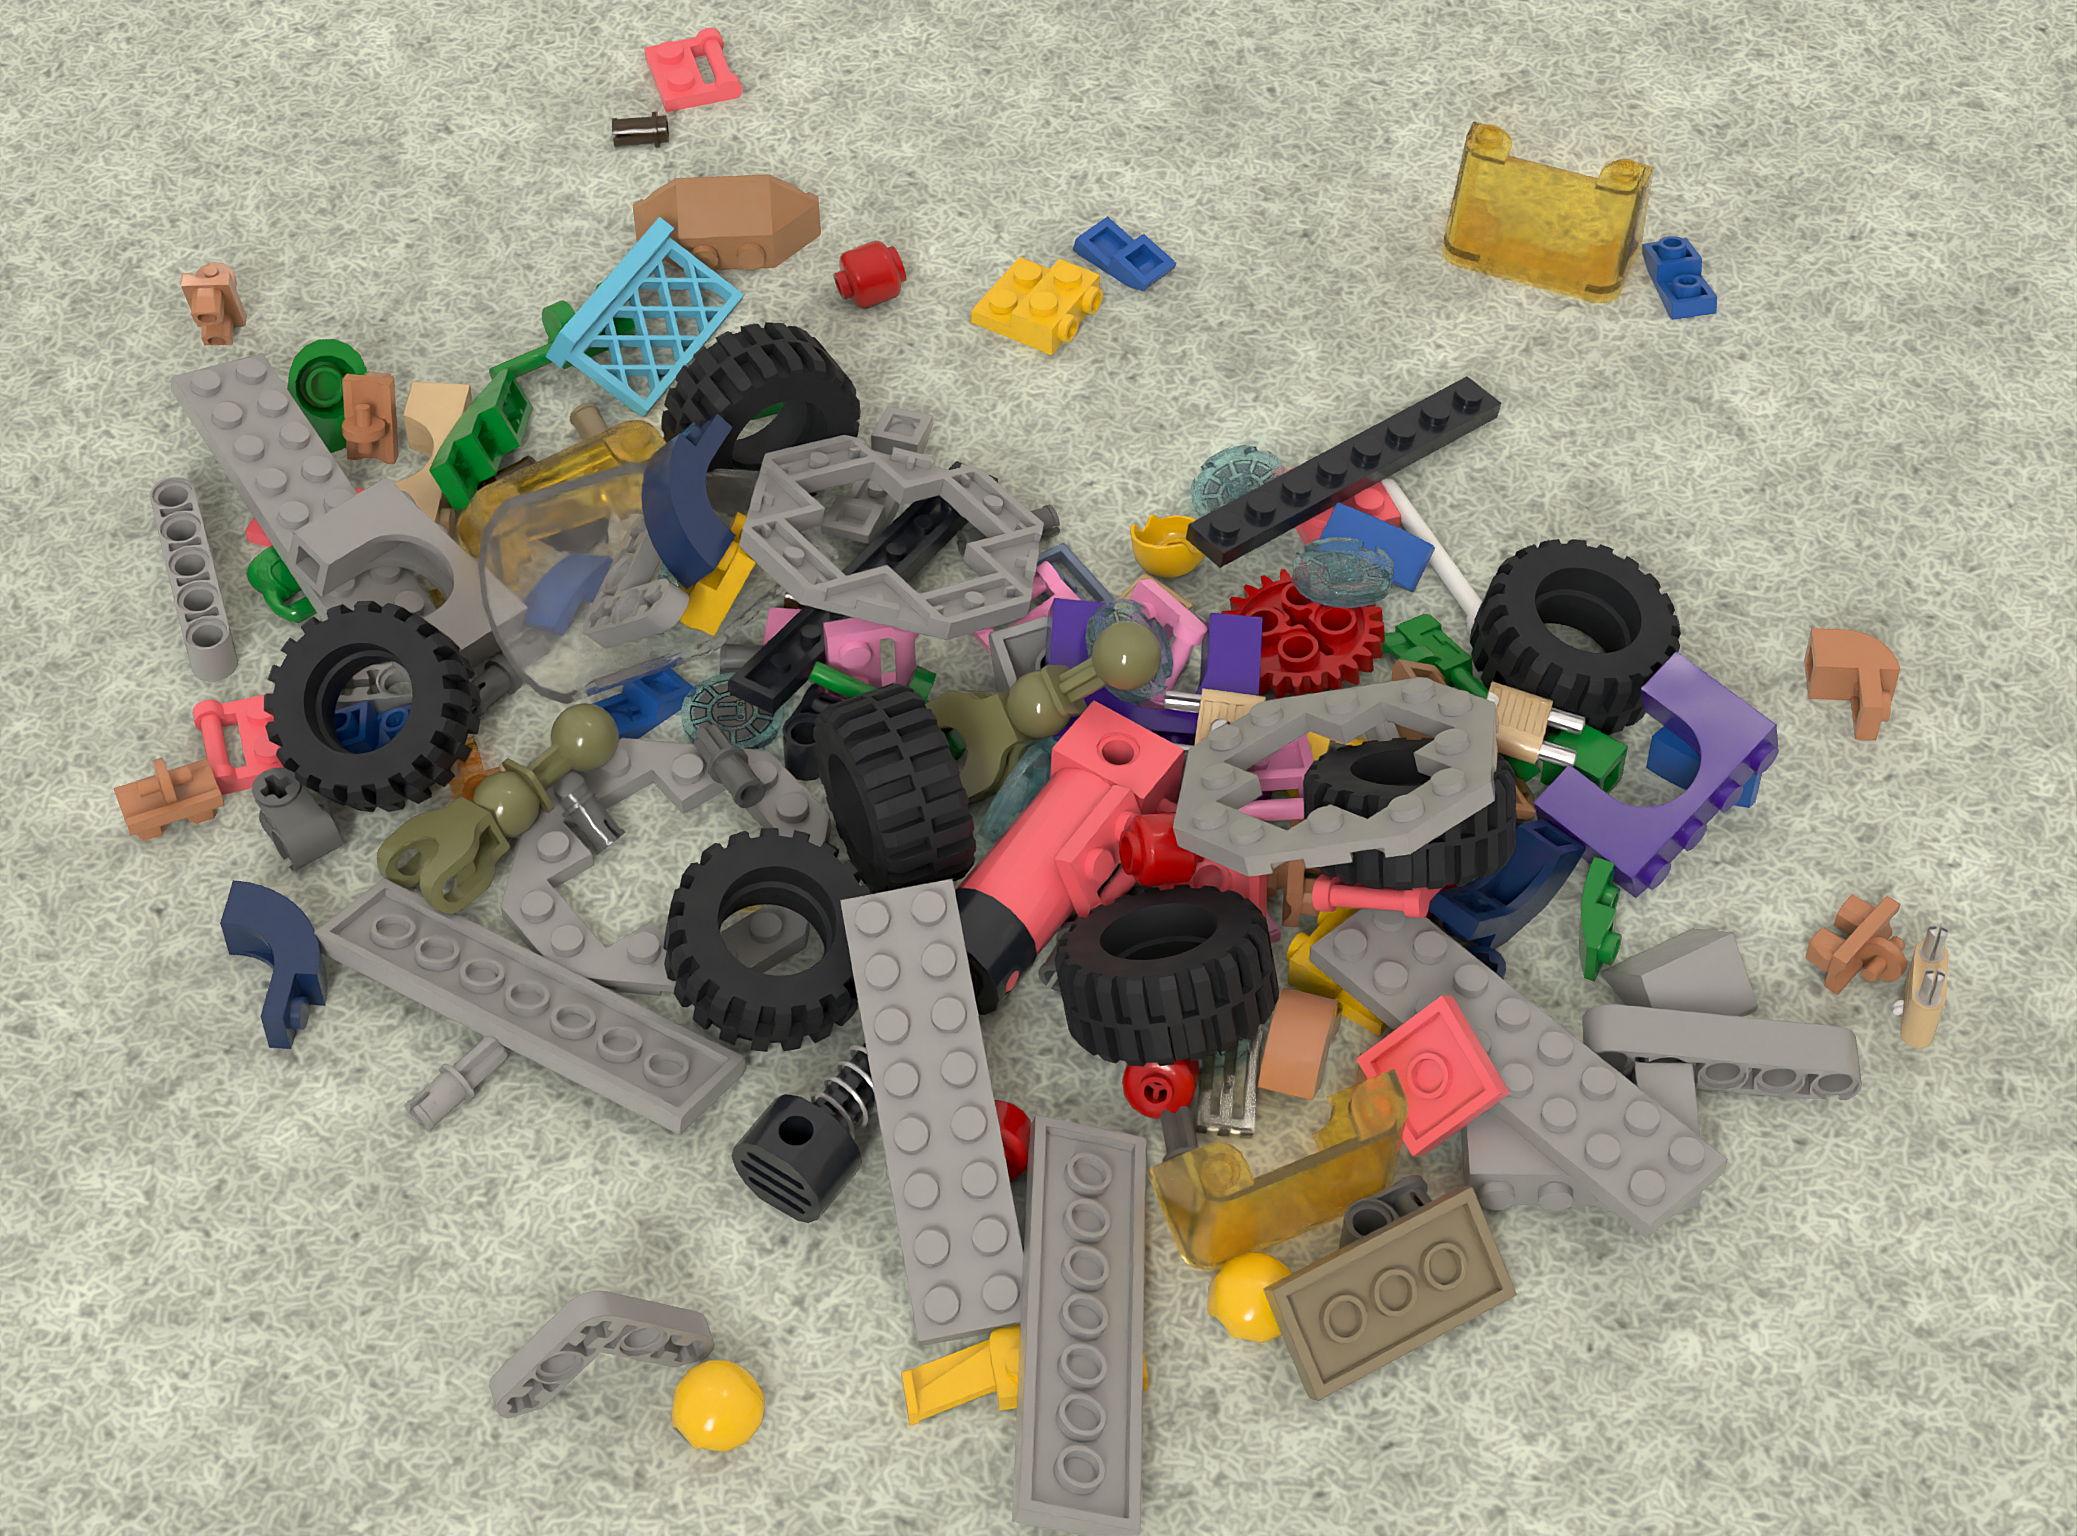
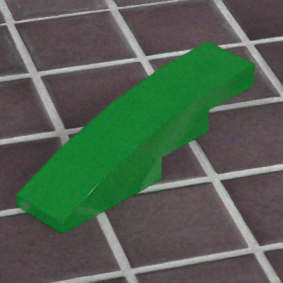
M509 367L497 374L458 419L440 446L429 469L454 511L472 504L479 482L495 476L503 454L521 446L533 406Z

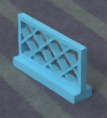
M661 217L654 222L562 328L545 356L560 368L567 361L635 413L644 417L674 382L676 375L683 365H688L694 357L693 354L703 347L744 296L742 292L672 240L670 235L674 227ZM667 256L684 268L686 278H666L662 262ZM658 289L662 306H641L638 290ZM669 289L689 290L692 306H673ZM700 290H713L726 300V303L722 307H704ZM633 318L637 335H617L613 319ZM644 318H665L668 335H648ZM676 318H696L699 335H679ZM707 318H712L709 323L707 322ZM589 347H609L612 365H599L587 356L585 352ZM620 347H640L644 365H623ZM651 347H671L675 364L655 365ZM683 347H688L687 350L684 352ZM626 376H647L651 393L646 399L629 388ZM658 376H664L659 382Z

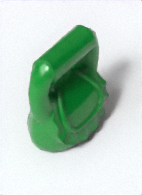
M273 545L262 551L251 561L246 572L248 581L255 590L263 594L266 603L276 615L289 622L300 623L317 614L307 597L289 606L282 602V600L287 601L292 595L302 591V589Z

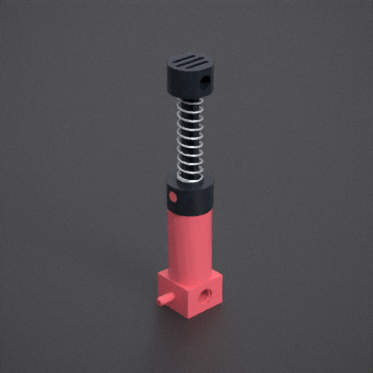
M1093 701L1055 744L1052 748L1050 780L955 889L979 1015L994 1012L1033 966L1038 954L1075 911L1054 861L1055 856L1113 785L1132 789L1142 815L1176 812L1180 793L1184 749L1096 701ZM865 1043L863 1046L853 1045L850 1047V1055L852 1057L850 1061L842 1060L837 1062L836 1067L839 1074L836 1077H824L823 1083L826 1089L823 1093L819 1091L811 1092V1102L803 1097L788 1094L775 1098L733 1148L732 1160L736 1171L744 1183L759 1199L797 1221L810 1223L818 1220L856 1175L862 1164L860 1150L853 1140L855 1137L854 1130L864 1128L868 1122L867 1114L877 1112L876 1104L874 1108L868 1110L875 1102V1095ZM862 1116H863L862 1122H861L860 1124L856 1125V1123H857V1122L862 1118Z

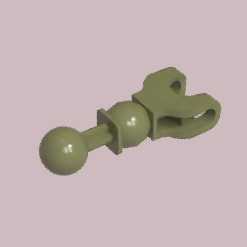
M1116 622L1106 627L1098 635L1093 645L1092 657L1072 669L1066 665H1047L1041 668V670L1021 676L1011 686L1009 692L992 695L988 692L976 690H949L925 704L927 709H931L935 715L941 732L948 733L956 729L966 741L968 755L965 766L960 771L961 774L959 776L963 788L966 789L969 800L968 805L986 800L1000 793L1003 786L1006 788L1008 785L1006 783L1007 779L1015 771L1014 769L1018 768L1028 748L1041 741V739L1060 733L1071 721L1072 717L1081 716L1087 709L1085 697L1107 685L1118 690L1129 691L1139 689L1148 684L1157 674L1162 658L1161 647L1154 633L1146 626L1137 622ZM1022 766L1018 770L1016 769V771L1021 773Z
M581 703L566 708L553 723L550 734L551 746L527 767L507 758L502 762L506 771H497L484 778L475 789L472 802L460 796L447 807L427 811L410 818L381 844L377 852V866L380 874L385 879L403 888H413L420 884L426 902L442 913L454 914L463 910L490 887L496 874L498 859L511 848L506 838H515L528 831L537 819L539 808L547 813L554 809V805L548 797L546 790L571 769L583 772L593 771L603 767L612 759L619 743L618 727L613 717L603 708L593 704ZM409 849H416L418 851L405 866L398 868L397 863L404 852ZM455 875L453 888L443 895L445 882Z

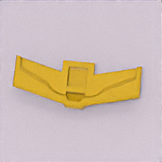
M1021 1324L995 1328L990 1334V1338L986 1341L919 1367L902 1371L901 1379L909 1426L918 1424L920 1420L995 1391L999 1411L1017 1408ZM1143 1352V1390H1148V1371Z

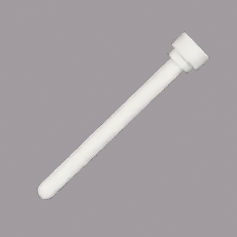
M1391 478L1383 479L1381 482L1401 514V524L1406 531L1435 547L1429 563L1466 613V631L1470 636L1475 622L1474 619L1482 600L1396 481Z

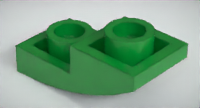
M1594 857L1584 884L1579 928L1581 968L1584 978L1594 982L1603 964L1613 965L1622 940V935L1615 932L1616 906L1620 896V888L1613 886L1615 863Z

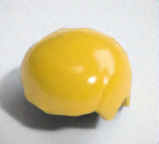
M1152 514L1142 530H1139L1138 525L1132 524L1130 535L1136 562L1149 574L1164 579L1183 576L1191 572L1206 557L1186 540L1188 525L1196 519L1182 515L1159 518Z
M1247 1252L1227 1261L1208 1286L1207 1311L1209 1316L1217 1317L1225 1326L1229 1335L1236 1339L1242 1338L1244 1340L1264 1343L1282 1336L1263 1288L1287 1277L1292 1272L1280 1260L1265 1253Z
M707 1360L689 1369L675 1387L671 1423L673 1428H677L692 1447L726 1452L748 1443L759 1429L764 1416L765 1396L751 1373L739 1364L728 1360Z

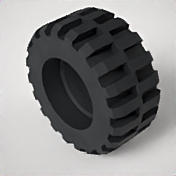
M765 322L764 328H761L759 324L753 323L740 326L741 332L735 334L727 331L717 336V342L706 349L703 346L693 354L695 360L689 367L683 365L676 375V387L669 388L664 403L668 410L663 411L661 419L664 445L678 434H682L692 423L696 422L699 426H702L716 414L720 415L732 426L731 431L711 460L706 473L707 495L712 508L717 511H725L727 515L735 516L737 512L746 515L750 507L756 482L759 478L765 453L841 435L856 438L858 436L860 423L857 420L860 419L861 409L860 400L856 397V388L815 337H811L806 330L797 326L787 327L784 323ZM786 401L778 415L766 427L751 436L737 440L743 428L757 414L772 405ZM816 492L809 493L812 497L817 495Z
M1559 539L1540 542L1538 548L1533 544L1516 551L1515 556L1507 558L1499 566L1471 629L1472 660L1477 672H1483L1480 679L1486 688H1490L1491 682H1496L1553 700V708L1584 717L1586 725L1606 735H1611L1623 731L1625 726L1634 725L1644 717L1646 712L1644 711L1641 688L1676 651L1679 653L1680 643L1678 639L1681 635L1677 615H1673L1675 612L1673 603L1667 593H1660V583L1651 573L1645 575L1638 569V562L1628 556L1623 559L1613 554L1614 549L1600 544L1595 548L1587 546L1585 540L1571 539L1567 544H1561ZM1544 624H1561L1577 629L1595 640L1606 653H1593L1574 648L1558 639ZM1547 725V727L1550 728V734L1553 732L1559 734L1562 731L1561 729Z
M357 601L354 605V611L343 604L329 608L326 612L327 620L322 622L312 617L301 626L305 634L297 642L291 638L287 640L280 650L287 654L281 667L272 665L267 680L275 683L273 694L266 693L264 695V711L274 716V721L268 722L265 726L269 741L280 746L277 749L276 756L284 768L295 773L297 781L343 806L348 805L356 810L374 812L376 807H379L387 812L403 810L406 799L420 804L432 797L429 787L437 783L446 787L455 777V774L450 770L457 759L466 763L472 751L465 743L468 734H478L481 720L471 713L472 707L481 704L479 688L469 681V679L473 678L475 672L469 660L459 654L460 647L449 636L419 615L412 614L401 606L387 603L382 607L374 601ZM388 661L402 665L407 670L412 685V705L404 726L390 742L374 751L362 754H354L347 751L340 744L335 729V709L342 690L352 677L368 666Z
M892 683L824 708L816 718V726L813 728V737L816 741L814 746L815 757L820 768L818 772L821 784L824 785L827 796L825 798L829 810L832 811L840 839L843 840L846 846V852L850 860H853L862 870L861 880L863 883L871 885L876 894L953 879L954 882L964 878L974 865L976 859L974 856L976 840L973 837V831L975 830L973 817L969 812V800L966 789L963 788L959 776L961 773L956 760H953L949 750V743L944 732L940 731L932 710L927 709L925 706V700L921 695L915 693L914 689L909 686Z
M1407 737L1392 738L1390 741L1380 742L1378 740L1363 742L1362 745L1343 746L1338 748L1335 753L1327 752L1321 755L1318 761L1314 760L1304 775V820L1308 818L1312 811L1330 804L1368 819L1388 807L1393 799L1407 795L1431 780V777L1418 772L1414 752L1432 742L1434 738L1422 737L1421 740H1407ZM1497 753V769L1493 775L1495 801L1413 853L1386 857L1384 852L1377 849L1352 852L1353 861L1351 863L1316 867V869H1320L1324 875L1330 878L1338 877L1343 883L1351 885L1356 883L1365 884L1366 888L1374 889L1391 887L1397 890H1412V888L1427 887L1428 890L1444 888V885L1456 884L1459 886L1471 883L1477 877L1484 879L1491 876L1496 869L1501 870L1508 863L1516 850V775L1507 760Z
M761 828L760 836L750 838L747 831L730 835L727 848L724 849L720 843H714L702 852L700 864L698 862L690 863L682 874L680 887L674 891L663 946L666 950L664 966L667 979L676 981L674 995L682 1007L687 1008L692 1004L695 1006L693 1020L704 1030L709 1029L712 1024L720 1028L719 1039L732 1045L736 1044L738 1038L752 1041L751 1050L767 1052L770 1043H781L783 1051L800 1049L804 1036L809 1035L811 1040L817 1043L830 1036L834 1023L838 1026H843L854 1015L858 998L840 900L875 894L869 884L859 885L863 872L853 860H848L843 864L837 859L840 849L827 841H824L821 847L809 842L810 834L794 830L793 837L779 836L778 828ZM766 904L785 907L800 914L816 929L824 946V954L818 963L796 974L783 976L763 974L743 965L730 953L720 934L721 925L735 912L750 906Z
M1174 885L1173 889L1160 890L1157 887L1144 890V893L1131 896L1127 894L1115 898V902L1107 906L1101 904L1090 910L1088 917H1079L1071 924L1069 931L1063 934L1054 957L1068 1030L1071 1036L1093 1056L1098 1054L1104 1061L1115 1064L1121 1060L1126 1061L1129 1066L1144 1067L1146 1063H1158L1159 1066L1175 1065V1061L1190 1058V1061L1206 1058L1207 1053L1216 1050L1223 1052L1234 1047L1238 1039H1248L1255 1034L1259 1025H1264L1270 1018L1279 999V985L1266 918L1262 915V911L1248 898L1244 899L1239 893L1229 889L1221 892L1215 886L1203 885L1201 888H1191L1190 885Z

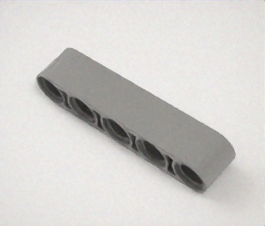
M166 478L153 486L150 491V501L184 643L194 675L203 681H220L228 678L235 672L238 666V658L196 491L192 482L185 478Z
M1618 1004L1594 1006L1587 1010L1582 1017L1583 1044L1630 1081L1635 1062L1692 1063L1695 1089L1804 1099H1827L1826 1095H1839V1100L1850 1099L1861 1090L1862 1082L1856 1036L1852 1031L1844 1027Z

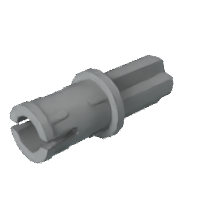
M492 1036L485 1037L453 1066L443 1064L439 1069L440 1074L421 1092L405 1103L404 1107L407 1113L419 1125L424 1122L423 1128L427 1132L431 1131L454 1107H457L463 1100L471 1101L474 1098L473 1089L508 1058L507 1050L498 1043L496 1038Z

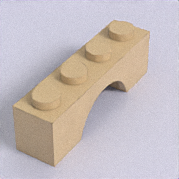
M412 382L403 414L409 448L425 454L430 459L420 471L404 480L394 482V484L401 491L407 492L414 499L416 505L435 523L442 525L448 531L451 538H453L455 512L429 469L447 435L473 402L470 384Z

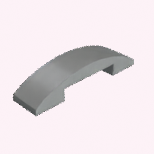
M887 406L871 434V450L892 455L893 447L924 454L933 426V416ZM871 478L853 482L846 496L837 495L821 524V533L869 544L890 525L900 504L892 499Z

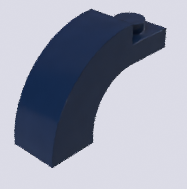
M718 414L702 426H699L696 422L692 423L682 434H678L653 453L647 464L642 482V511L649 537L666 568L686 590L715 570L736 536L716 515L706 490L708 466L732 429V426Z
M1545 819L1519 824L1516 828V850L1501 870L1496 869L1493 875L1484 879L1478 877L1466 885L1439 891L1434 896L1428 911L1443 921V928L1451 935L1463 940H1471L1479 946H1488L1496 949L1508 942L1550 903L1573 872L1586 847Z
M233 880L220 922L229 955L256 958L273 969L260 1017L269 1048L291 1049L296 1030H304L306 1028L309 1005H326L328 994L327 974L319 942L314 934L315 930L305 913L284 895L262 885Z

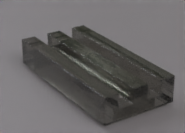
M1259 1027L1255 1034L1246 1039L1248 1040L1241 1119L1231 1118L1238 1040L1234 1047L1224 1052L1219 1116L1210 1115L1216 1051L1207 1053L1206 1058L1201 1059L1195 1133L1206 1134L1207 1130L1217 1131V1136L1228 1137L1230 1133L1240 1134V1138L1252 1139L1255 1127L1263 1028Z

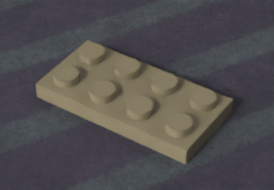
M1460 1186L1263 1288L1304 1389L1309 1398L1316 1401L1331 1395L1517 1295L1474 1189L1470 1186Z

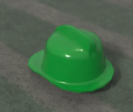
M318 339L305 345L294 357L289 371L287 390L329 452L334 453L347 448L346 439L342 435V424L345 421L342 379L346 374L364 375L367 372V368L360 354L349 344L336 339Z

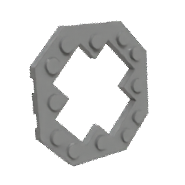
M848 435L765 453L748 515L743 526L739 547L800 604L943 640L953 639L1026 618L1032 597V586L1044 523L984 470L961 464L960 468L953 470L931 465L932 456L893 447L892 455L873 451L864 444V439ZM871 478L900 505L940 495L962 517L966 518L987 537L986 539L967 543L963 561L980 577L918 594L888 565L846 576L798 532L822 524L825 508L809 493Z
M1423 677L1273 699L1258 703L1250 709V713L1229 725L1212 730L1206 739L1189 748L1173 829L1179 847L1248 877L1273 874V869L1284 862L1304 859L1305 867L1308 869L1351 863L1353 861L1352 852L1377 849L1384 852L1386 857L1411 854L1495 801L1493 775L1497 769L1498 748L1496 733H1499V718L1496 704L1493 701L1472 695L1467 691L1458 690ZM1387 720L1434 737L1432 742L1414 752L1418 772L1430 776L1431 780L1407 795L1393 799L1388 807L1368 819L1330 804L1312 811L1307 819L1291 829L1285 830L1238 811V809L1263 795L1258 775L1245 770L1308 732L1347 744Z
M621 738L619 739L614 756L606 765L599 769L585 772L571 769L546 790L548 797L554 805V809L547 813L539 808L536 821L528 831L520 835L500 907L505 921L532 952L601 986L616 987L617 992L661 996L662 991L674 992L676 981L667 979L664 966L666 950L663 948L665 934L657 925L650 921L617 942L605 947L554 889L594 866L592 853L571 830L577 824L570 816L566 819L562 816L565 810L559 802L585 783L590 791L594 788L598 791L595 797L606 810L650 784L655 783L680 812L685 814L727 789L723 784L717 783L711 778L708 773V764L694 744ZM742 748L748 756L749 767L766 786V792L762 800L755 806L745 808L763 828H778L779 836L793 837L794 830L810 834L809 842L821 847L824 841L829 842L831 818L830 814L770 751ZM765 905L723 930L720 934L727 949L739 962L752 970L764 973L806 948L810 924L800 914L788 908L777 905Z

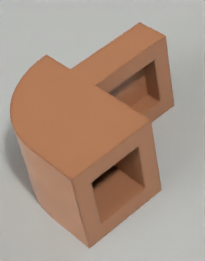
M1811 628L1804 658L1808 699L1850 700L1855 739L1876 740L1881 722H1888L1890 718L1891 702L1900 673L1897 658L1884 643L1868 634L1846 629Z
M1283 988L1268 1032L1257 1087L1308 1100L1314 1099L1322 1084L1330 1043L1338 1032L1343 1009L1337 1008L1339 1000Z

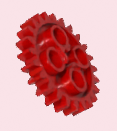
M1301 567L1298 577H1290L1285 569H1281L1280 580L1273 582L1269 577L1262 575L1261 588L1257 589L1247 584L1244 585L1245 599L1231 597V610L1222 611L1221 614L1263 618L1259 696H1262L1270 689L1274 692V699L1284 698L1286 693L1299 696L1305 693L1323 692V690L1328 688L1339 690L1342 689L1343 681L1358 686L1360 684L1359 671L1368 673L1374 671L1373 659L1382 657L1381 643H1385L1382 608L1376 607L1375 596L1369 593L1367 595L1373 598L1365 597L1355 600L1360 602H1353L1350 593L1363 592V585L1356 590L1348 592L1336 591L1326 587L1321 582V576L1327 572V569L1322 568L1316 577L1301 575L1306 567ZM1342 573V574L1338 575L1337 577H1339V576H1346V574H1345V573ZM1300 577L1317 578L1320 585L1305 589ZM1302 578L1305 587H1308L1305 578ZM1337 578L1331 580L1332 585L1339 584ZM1339 584L1338 587L1347 586V584ZM1323 587L1330 591L1325 599H1322L1323 596L1314 591L1308 592V590ZM1333 593H1342L1347 595L1350 603H1339L1347 602L1346 600H1328Z

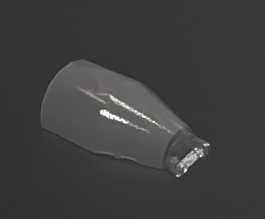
M630 462L506 499L497 507L483 530L478 560L482 603L498 646L515 673L542 697L564 704L713 654L785 589L755 563L715 636L699 629L689 628L680 620L664 633L610 648H604L586 636L582 631L585 618L628 529L643 514L641 493L643 477L647 466L646 463ZM716 468L713 472L706 473V490L709 501L716 515L727 528L737 512L746 515L760 471ZM821 526L798 531L831 562L840 556L834 542H828L824 533H821ZM660 560L650 582L668 579L678 586L679 582L666 568L662 560Z

